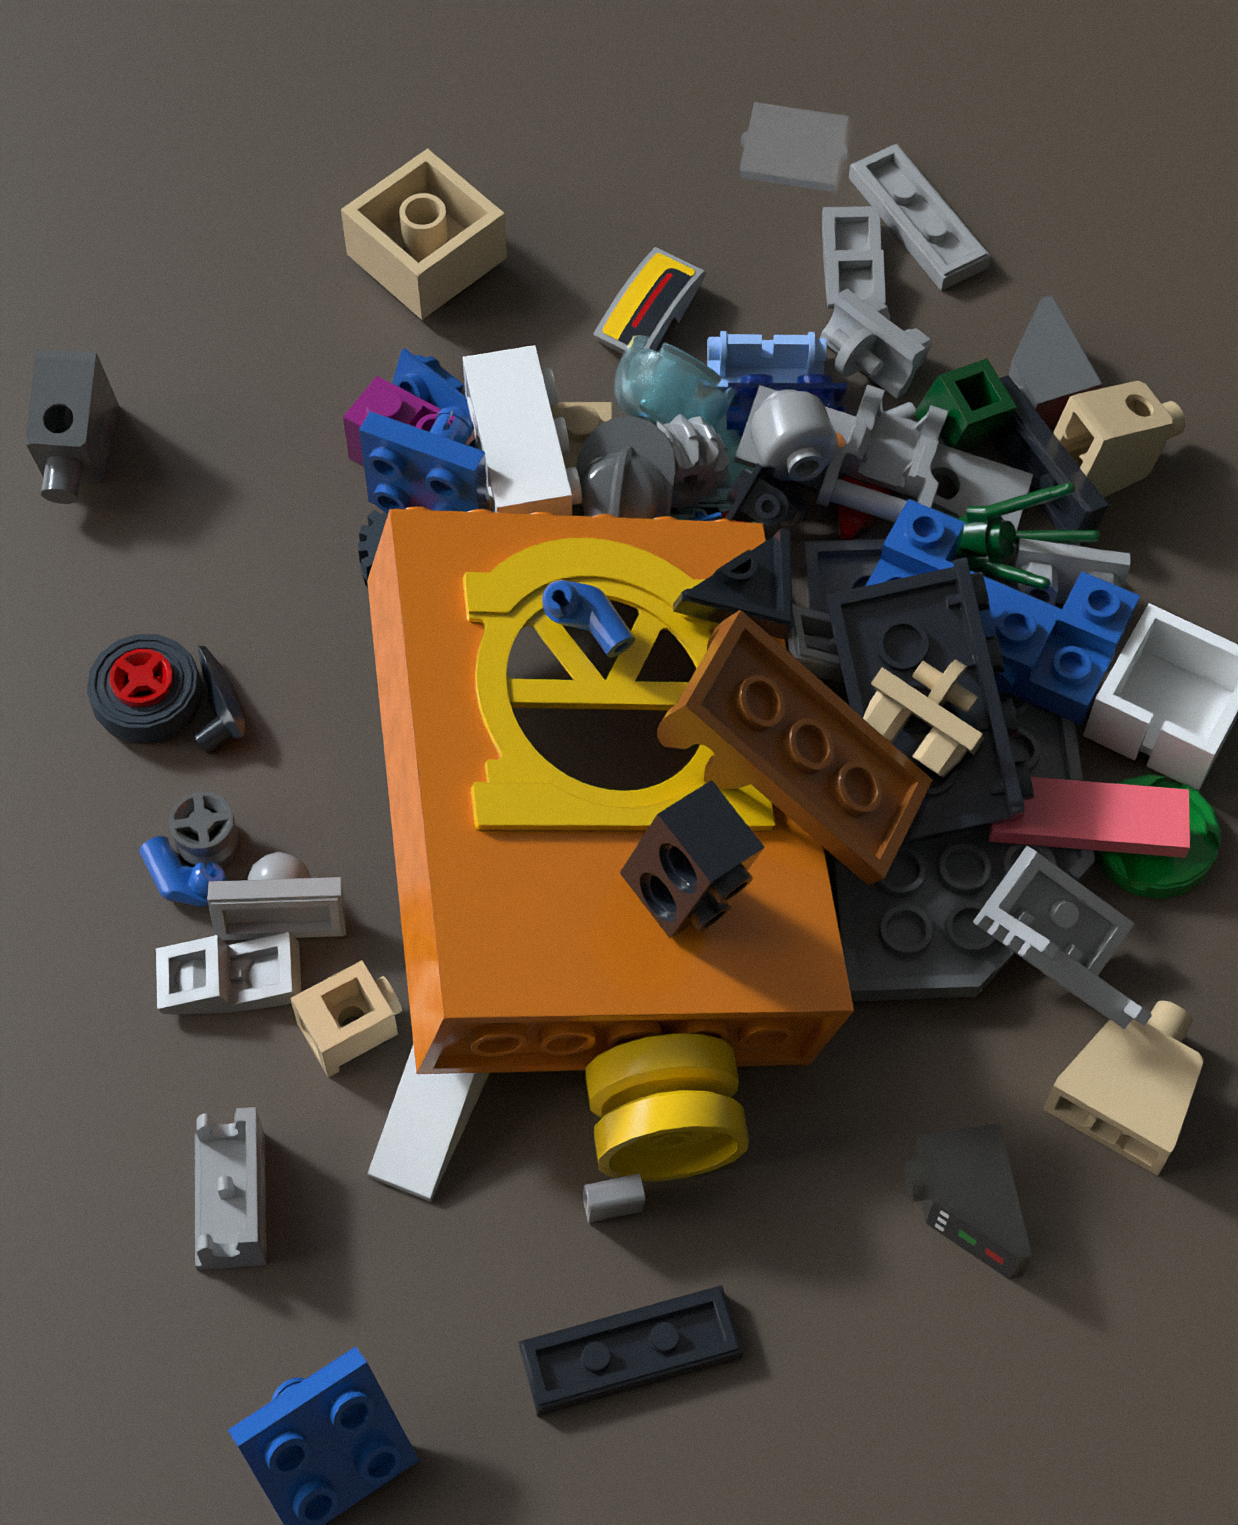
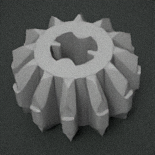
M679 414L671 423L664 425L657 421V427L666 434L674 449L675 478L670 511L676 515L685 506L694 505L698 508L700 500L704 497L717 495L716 485L724 483L729 478L727 465L730 460L726 454L728 449L721 435L716 434L714 428L708 425L702 416L687 420L682 414Z

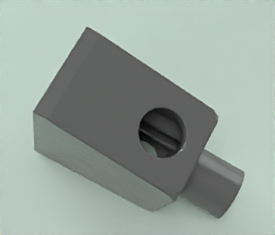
M36 349L26 431V446L43 476L41 496L54 503H75L78 499L80 482L98 483L104 479L119 403L97 353Z

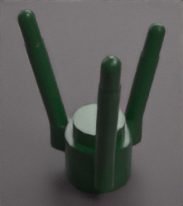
M1067 482L990 505L968 506L966 515L958 518V520L965 522L961 544L955 556L957 559L967 558L970 571L975 573L982 572L983 574H989L1026 586L1047 590L1051 586L1050 579L1000 563L1004 558H1009L1013 555L1019 539L1024 538L1059 544L1095 543L1101 539V534L1097 530L1016 531L1011 521H1005L1001 517L1073 494L1076 487L1073 483Z

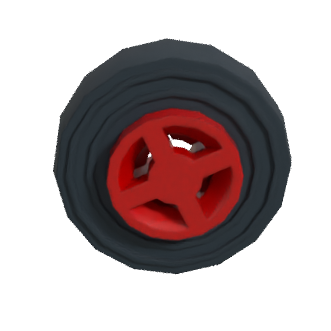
M135 634L115 641L99 654L89 670L87 695L96 720L111 735L130 743H154L174 736L191 722L200 706L202 682L194 658L177 641L159 634ZM150 690L153 692L146 696L135 695L138 691Z

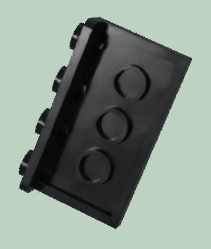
M967 558L953 560V567L825 595L849 706L862 718L871 699L877 692L871 683L882 667L928 697L932 690L912 677L921 662L925 661L938 671L944 673L948 666L957 659L967 666V670L959 684L978 696L976 703L968 713L948 700L943 705L944 709L982 733V737L985 738L975 755L967 751L961 761L943 778L913 758V755L932 729L931 726L912 714L892 743L933 780L901 845L1023 819L1025 812L1023 801L1034 799V792L1026 760L1014 762L1009 737L1019 735V727L1012 698L1000 699L994 674L1004 672V663L997 635L985 636L980 612L990 610V604L983 573L971 574Z

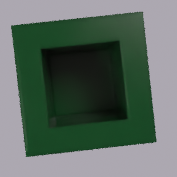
M986 358L939 375L914 413L920 421L927 414L931 405L947 410L948 413L940 431L938 443L963 452H969L991 444L1017 406Z

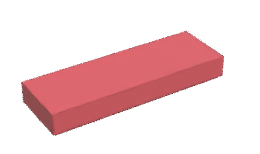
M1031 777L1034 799L1023 801L1025 808L1023 819L995 824L989 827V842L1185 858L1190 848L1189 789Z

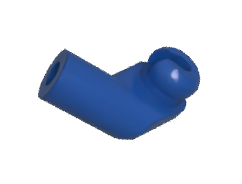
M565 580L554 581L545 588L542 595V603L546 615L558 624L590 631L607 657L611 658L620 655L634 643V635L607 596L599 588Z
M166 836L154 837L146 841L139 849V853L160 895L166 900L205 907L208 906V883L210 881L227 880L222 867L211 861L206 867L203 863H197L194 868L182 866Z

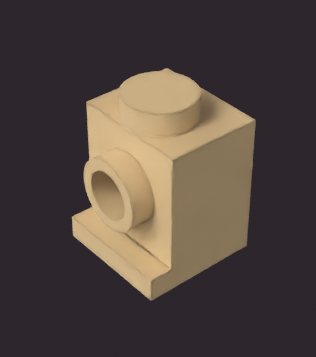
M363 960L290 998L297 1024L328 1078L340 1072L339 1066L398 1035L395 1015L402 1012L400 1002L392 986L384 976L374 981ZM353 1016L360 1017L359 1019L349 1023L348 1025L341 1027L342 1023L347 1018Z

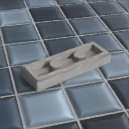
M897 143L850 165L849 179L871 206H880V217L941 291L988 269L991 257Z

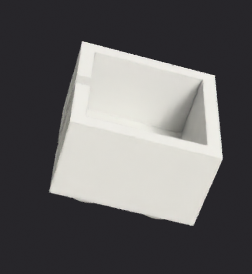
M1149 603L1095 699L1083 736L1134 761L1141 751L1150 756L1147 767L1199 791L1238 718V644Z

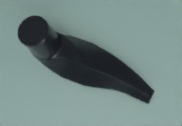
M199 646L200 665L208 687V702L218 717L193 736L209 755L232 737H243L246 729V717L224 669L206 646Z

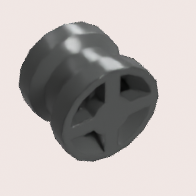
M198 791L184 796L174 805L169 815V828L179 857L188 867L194 868L197 863H203L206 867L211 861L223 868L234 859L239 850L240 835L235 824L231 806L221 795L210 791ZM214 832L215 834L209 838V833Z

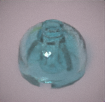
M643 335L633 336L621 357L615 373L614 396L620 411L626 417L634 416L647 420L657 426V421L663 425L671 423L679 414H682L687 420L702 416L704 421L715 429L735 397L734 389L730 387L722 393L717 389L722 377L713 369L684 351L664 342L659 352L644 348L649 337Z

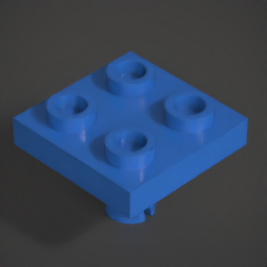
M443 408L438 412L436 421L430 432L369 411L359 429L368 502L375 504L386 513H389L390 509H406L409 507H425L437 511L462 512L475 509L489 510L485 452L465 445L475 429L470 418L458 411L453 423L450 425L448 422L453 415V409Z
M356 1346L306 1379L297 1377L283 1382L275 1390L271 1402L228 1429L232 1439L283 1525H325L420 1461L368 1362Z

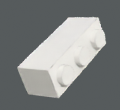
M535 345L463 357L465 395L471 421L475 427L474 435L477 448L484 451L486 456L487 488L492 512L513 514L551 512L555 515L572 516V505L582 503V493L576 467L565 468L562 456L563 454L570 453L564 417L553 418L550 405L557 404V391L552 369H541Z

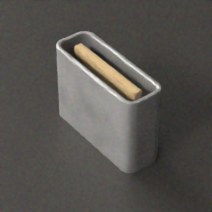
M640 1173L584 1185L583 1202L588 1223L643 1211L646 1200Z

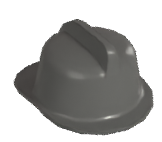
M634 416L612 418L597 426L584 440L578 456L576 469L580 480L582 503L572 505V516L592 517L599 514H611L618 518L654 519L663 516L670 517L675 478L674 449L666 434L652 422Z

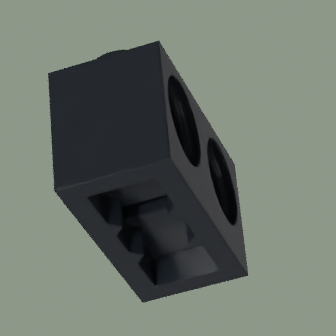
M711 780L656 815L623 866L620 874L667 936L672 938L690 925H693L698 932H701L722 918L732 907L728 900L737 895L753 880L748 869L765 847Z

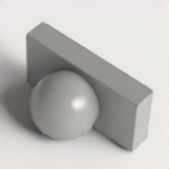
M275 852L265 855L253 864L248 880L210 881L208 883L207 902L214 936L218 935L222 940L257 939L284 932H290L295 938L346 936L347 913L342 877L311 878L305 863L292 854Z

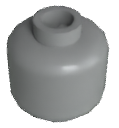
M786 389L773 393L761 403V406L756 410L750 422L751 438L761 464L774 467L773 477L782 481L803 482L817 477L831 463L838 450L837 434L825 406L817 396L808 392Z

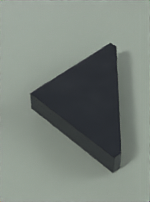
M781 528L775 536L750 551L748 549L718 568L712 576L693 588L682 591L673 603V612L721 623L726 618L742 610L770 636L784 639L793 628L790 531Z

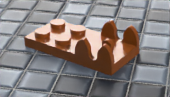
M742 610L726 618L716 627L708 641L707 652L678 702L668 710L657 730L658 740L664 747L687 749L694 744H701L711 749L715 755L710 757L705 766L704 782L708 783L712 780L721 789H736L751 784L867 885L885 878L933 781Z

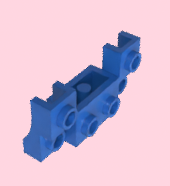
M908 499L882 546L880 560L866 586L953 567L951 560L961 544L965 522ZM1081 571L1065 605L1060 609L984 577L990 604V610L980 612L985 636L997 635L1004 663V672L994 674L998 693H1009L1082 725L1117 648L1133 618L1140 595Z

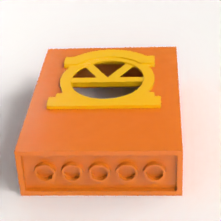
M425 507L389 510L367 583L416 1075L586 1070V1067L596 1056L617 1045L645 1037L668 1034H703L722 1039L734 1049L736 1067L810 1065L853 1013L854 1008L825 853L821 844L751 784L736 789L719 788L765 848L748 869L753 880L742 891L728 900L732 907L722 918L701 932H698L693 925H690L672 938H669L621 876L620 871L656 815L706 784L704 782L705 766L710 757L715 755L713 751L700 744L696 754L680 772L672 778L649 788L628 791L598 788L566 775L549 763L526 738L512 708L671 709L676 705L689 682L636 681L659 632L663 629L670 631L685 648L697 669L707 652V644L711 635L720 624L673 612V603L682 591L693 588L712 576L718 568L748 549L751 551L764 543L766 539L763 523H743L728 519L715 521L678 520L669 516L641 519L618 518L611 514H599L592 517L555 515L551 512L513 514L494 513L486 509H475L468 512L437 511ZM557 580H565L599 588L609 600L632 606L638 610L639 615L631 629L635 641L626 651L618 655L606 680L566 629L546 615L543 609L542 595L550 583ZM531 626L534 628L573 680L512 679L507 676L509 653L513 642L523 627ZM772 637L784 649H786L784 639Z

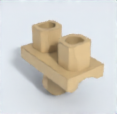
M957 659L948 666L944 673L938 671L925 661L921 662L912 677L932 690L928 697L883 667L872 681L871 685L877 692L871 699L863 719L891 743L894 742L912 714L931 726L932 729L913 755V758L942 778L961 761L967 751L975 755L985 740L982 737V733L943 708V705L948 700L968 713L978 699V696L959 684L967 670V666Z

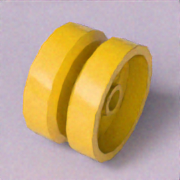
M668 1034L645 1037L617 1045L596 1056L586 1067V1084L590 1111L601 1118L594 1126L598 1168L607 1176L620 1178L640 1173L642 1182L688 1178L714 1171L734 1162L748 1150L749 1137L744 1108L735 1099L731 1098L738 1092L739 1084L734 1049L724 1040L703 1034Z

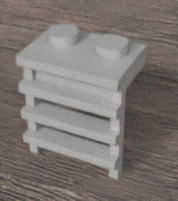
M1026 846L973 920V923L1123 1029L1128 1026L1132 1019L1145 1026L1152 1014L1098 977V974L1135 923L1041 854Z

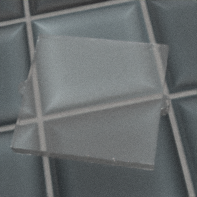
M754 102L748 132H743L741 135V145L744 147L739 169V178L834 192L840 162L847 159V148L843 145L849 116Z

